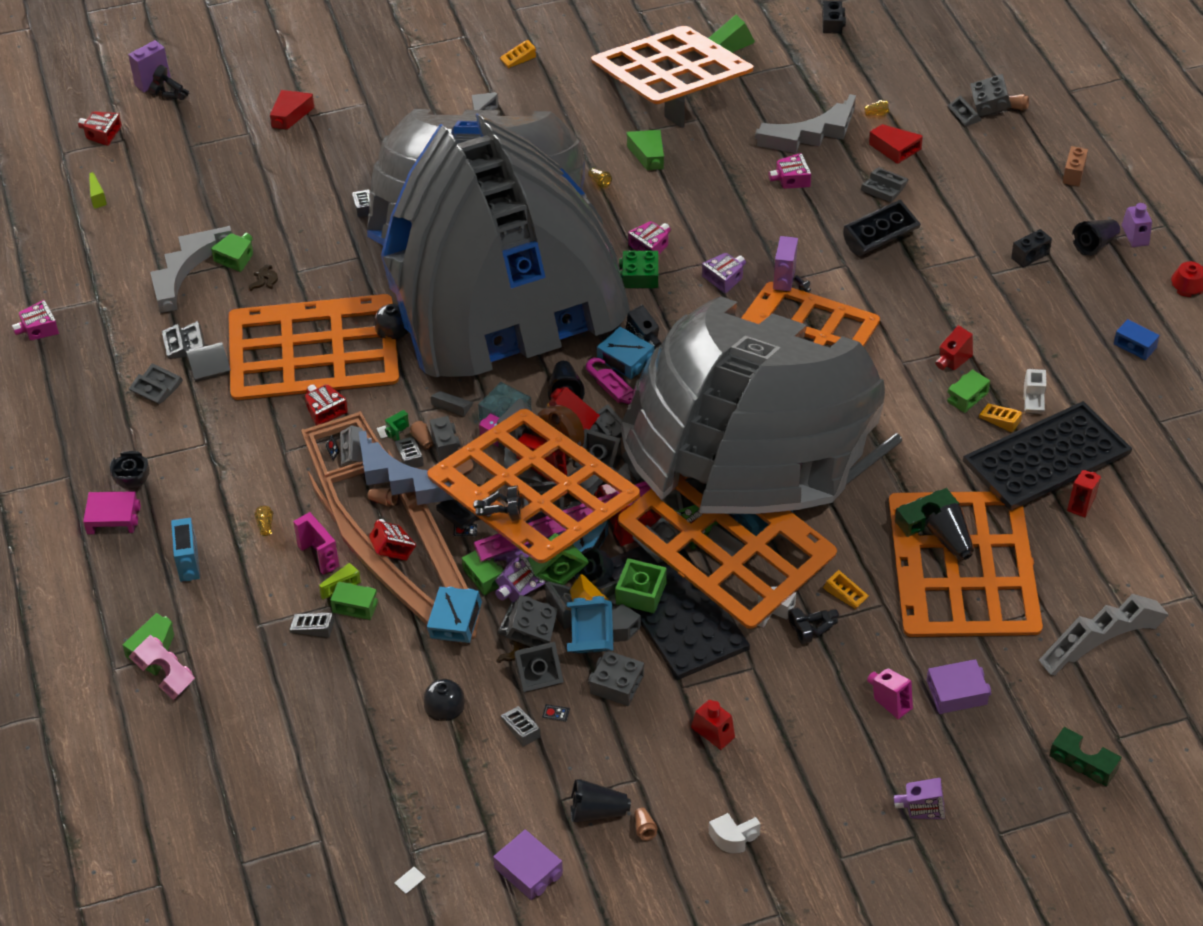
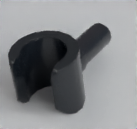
M798 275L794 277L800 283L799 290L811 291V288H809L810 281H804Z

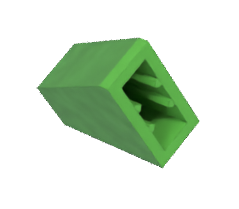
M737 15L732 17L708 38L731 53L755 42L746 23Z
M661 131L627 132V147L646 170L664 169Z
M156 613L123 644L125 656L130 659L131 653L149 635L158 638L162 642L163 647L168 651L174 637L172 621L168 617H162ZM154 664L145 670L156 676L161 666Z

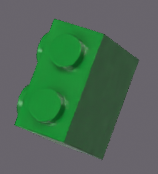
M623 251V258H619V269H623L620 270V275L624 287L658 288V251Z

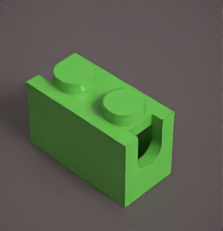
M972 369L969 373L964 374L956 384H952L949 387L947 393L950 394V397L947 399V402L966 413L988 394L990 380Z
M476 550L462 557L463 571L483 595L500 587L496 583V579L503 572V568L497 565L493 558L481 562Z
M338 582L330 600L332 613L371 620L378 604V598H375L377 589Z

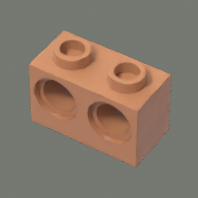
M1071 146L1064 171L1063 184L1080 187L1088 149Z

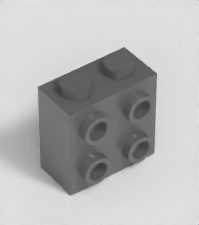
M1003 74L970 84L979 117L1012 107Z
M520 595L513 605L505 638L530 647L550 643L558 608L533 600L528 596Z
M606 650L603 657H599L595 672H592L589 676L590 694L629 706L644 677V662Z

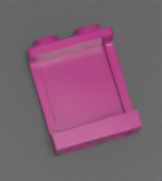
M89 492L83 520L86 534H95L96 527L127 526L129 533H134V527L138 525L137 511H140L141 508L140 499H137L136 493Z
M311 512L293 521L298 547L301 551L310 546L314 547L318 555L320 572L323 575L340 566L336 541Z

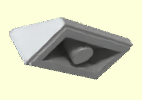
M351 425L340 432L341 467L363 461L359 432L363 431L362 428Z

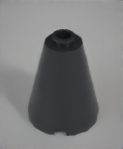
M1113 219L1080 222L1072 231V235L1074 234L1075 238L1073 244L1082 255L1093 256L1120 233V226Z
M564 360L557 362L547 390L549 400L552 399L551 394L554 390L562 387H567L583 400L585 388L572 364Z
M953 503L940 508L941 512L937 515L933 512L925 521L927 528L956 559H969L973 555L974 547L960 505Z
M582 779L574 781L571 794L573 805H570L572 822L578 823L625 816L626 811H630L631 799L627 798V794Z

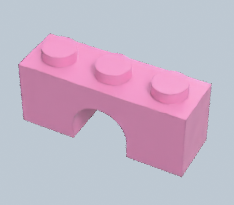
M149 635L129 656L143 671L150 665L156 664L161 666L165 671V679L159 687L173 700L195 679L192 671L186 666L183 667L178 662L177 657L172 652H168L163 647L162 642L152 635Z

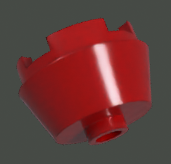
M1192 261L1184 262L1173 273L1171 277L1172 286L1177 289L1179 295L1191 297L1192 294L1199 293L1201 295L1203 293L1202 265Z

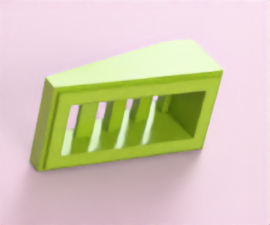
M91 172L89 173L90 197L92 205L96 209L105 206L107 202L95 174Z
M348 563L319 584L321 598L324 600L331 597L338 582L358 585L361 583L360 572L352 564Z

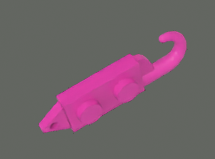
M592 358L587 361V372L618 403H631L634 390L612 369L597 371L592 366L597 362L605 364L606 362L603 359Z

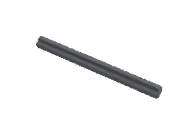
M895 433L851 467L846 484L902 442V437Z

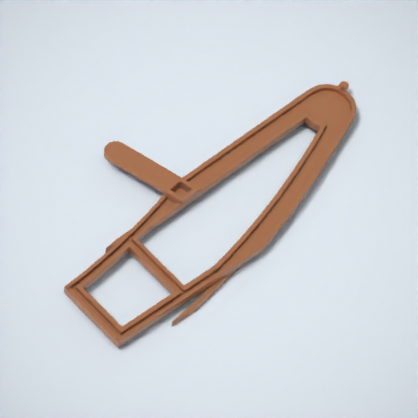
M359 411L349 416L302 429L304 442L326 498L308 471L310 481L321 503L336 522L342 540L369 571L427 625L434 601L409 580L386 556L376 553L371 540L345 510L332 483L365 473L363 461L328 472L315 441L339 433L352 425L366 431L367 438H371L372 443L379 442L363 414ZM469 459L455 469L457 471L460 470V473L465 476L473 471V462ZM415 492L399 494L443 587L468 589L427 504L417 505ZM479 614L471 639L477 636V628L480 621Z

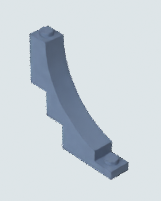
M366 431L359 432L367 485L390 482L392 495L415 492L417 505L454 499L429 480L427 470L417 469L399 462L390 456L381 447L379 442L372 443L371 438H367ZM447 481L446 483H444V484L447 485L448 487H450L451 485H453V484H451L449 481Z

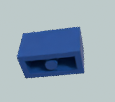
M1127 319L1116 331L1114 345L1146 360L1157 348L1160 335Z

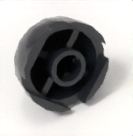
M387 304L377 311L374 326L379 336L385 339L386 336L398 339L408 333L404 328L399 305Z
M138 451L120 453V457L117 459L114 457L110 463V473L117 485L125 489H134L142 486L149 476L148 459L143 457L142 453Z
M592 547L584 549L581 553L589 563L575 575L576 580L583 574L596 588L607 584L614 572V563L611 557L600 549Z
M438 679L432 682L426 688L423 697L424 709L428 716L434 720L439 721L440 718L450 721L457 718L464 710V692L459 684L450 679Z

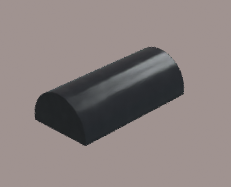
M900 199L844 225L843 234L849 249L855 255L862 256L918 229L921 223Z

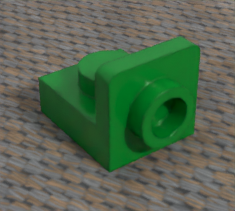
M405 410L385 419V433L389 438H392L394 441L400 440L399 431L409 427L408 413Z

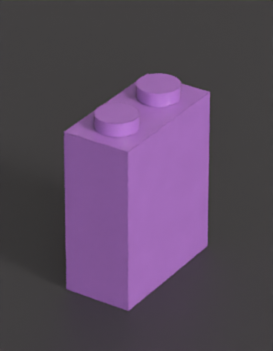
M156 40L128 54L134 84L142 92L148 91L153 81V74L159 65L167 67V76L170 77L165 48Z
M780 236L775 258L773 289L791 291L796 269L798 238Z
M976 659L928 669L926 682L939 714L988 704L991 688L985 682L983 668L978 666Z
M527 830L522 831L493 856L494 868L530 900L540 896L546 890V887L552 882H556L563 873L562 860Z

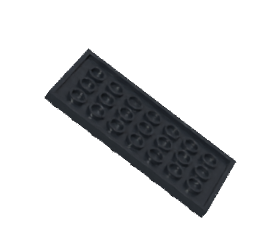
M1082 401L964 455L963 462L1011 511L1076 480L1082 470L1093 472L1131 454L1132 447Z
M641 546L611 558L614 563L612 581H619L627 559L666 567V585L655 613L631 608V610L641 616L642 627L677 680L750 650L749 642L729 613L686 578L680 576L665 561L657 563ZM685 549L678 552L681 556H683L687 561H689L692 565L696 567V565L693 563Z

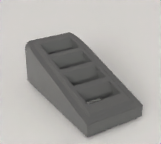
M369 190L352 192L358 217L368 216Z
M413 437L395 441L403 464L414 468L424 466L422 454Z
M295 614L290 627V633L329 638L334 624L333 614ZM298 621H302L301 626H297Z
M519 706L501 715V719L522 747L541 737L540 728ZM518 714V716H516V717H514V718H512V719H509L510 717H512V716Z

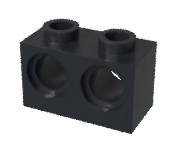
M823 1V33H842V27L846 26L845 7H842V1Z
M1039 229L1013 242L1011 258L1024 268L1050 254L1052 238L1042 229Z

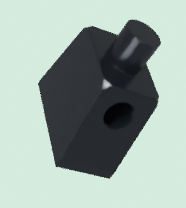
M642 304L628 312L625 329L652 344L654 350L662 344L658 339L659 326Z

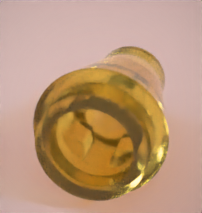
M882 99L864 106L866 116H885V114L889 113L887 100L883 101Z
M594 167L589 170V177L599 187H608L612 183V176L609 172Z
M260 506L256 508L254 513L260 535L268 536L272 533L274 512L269 506Z

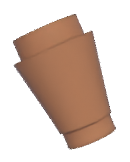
M1025 94L1009 96L1012 106L1010 108L1021 111L1028 109L1029 96H1025Z
M417 421L411 425L410 434L424 449L431 448L434 442L432 441L427 424L423 423V421Z
M391 488L370 489L368 499L390 507L391 505H396L398 494L392 495Z
M638 808L634 812L637 836L642 840H651L657 834V825L645 808Z

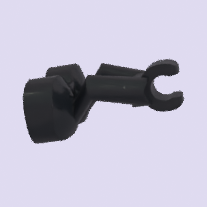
M159 65L153 74V81L149 86L148 92L154 96L162 92V97L176 100H184L185 97H188L189 91L167 76V67ZM164 81L175 89L174 92L165 91Z
M518 485L508 487L507 497L500 491H497L483 500H476L473 503L477 516L500 512L508 514L512 521L521 520V495ZM501 499L507 503V507L491 504Z
M798 607L788 611L789 623L795 629L801 644L812 642L813 633L819 637L838 623L839 613L836 609L828 612L823 610L811 614H804ZM819 620L823 621L817 629L809 623Z

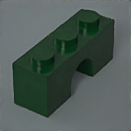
M946 487L896 508L895 522L905 535L909 537L924 530L925 515H931L933 512L937 515L941 512V507L953 503L959 505V502Z
M1063 727L1052 743L1049 756L1057 762L1071 767L1074 771L1086 775L1094 782L1107 787L1118 771L1122 757L1104 747L1095 755L1083 753L1080 749L1083 736Z

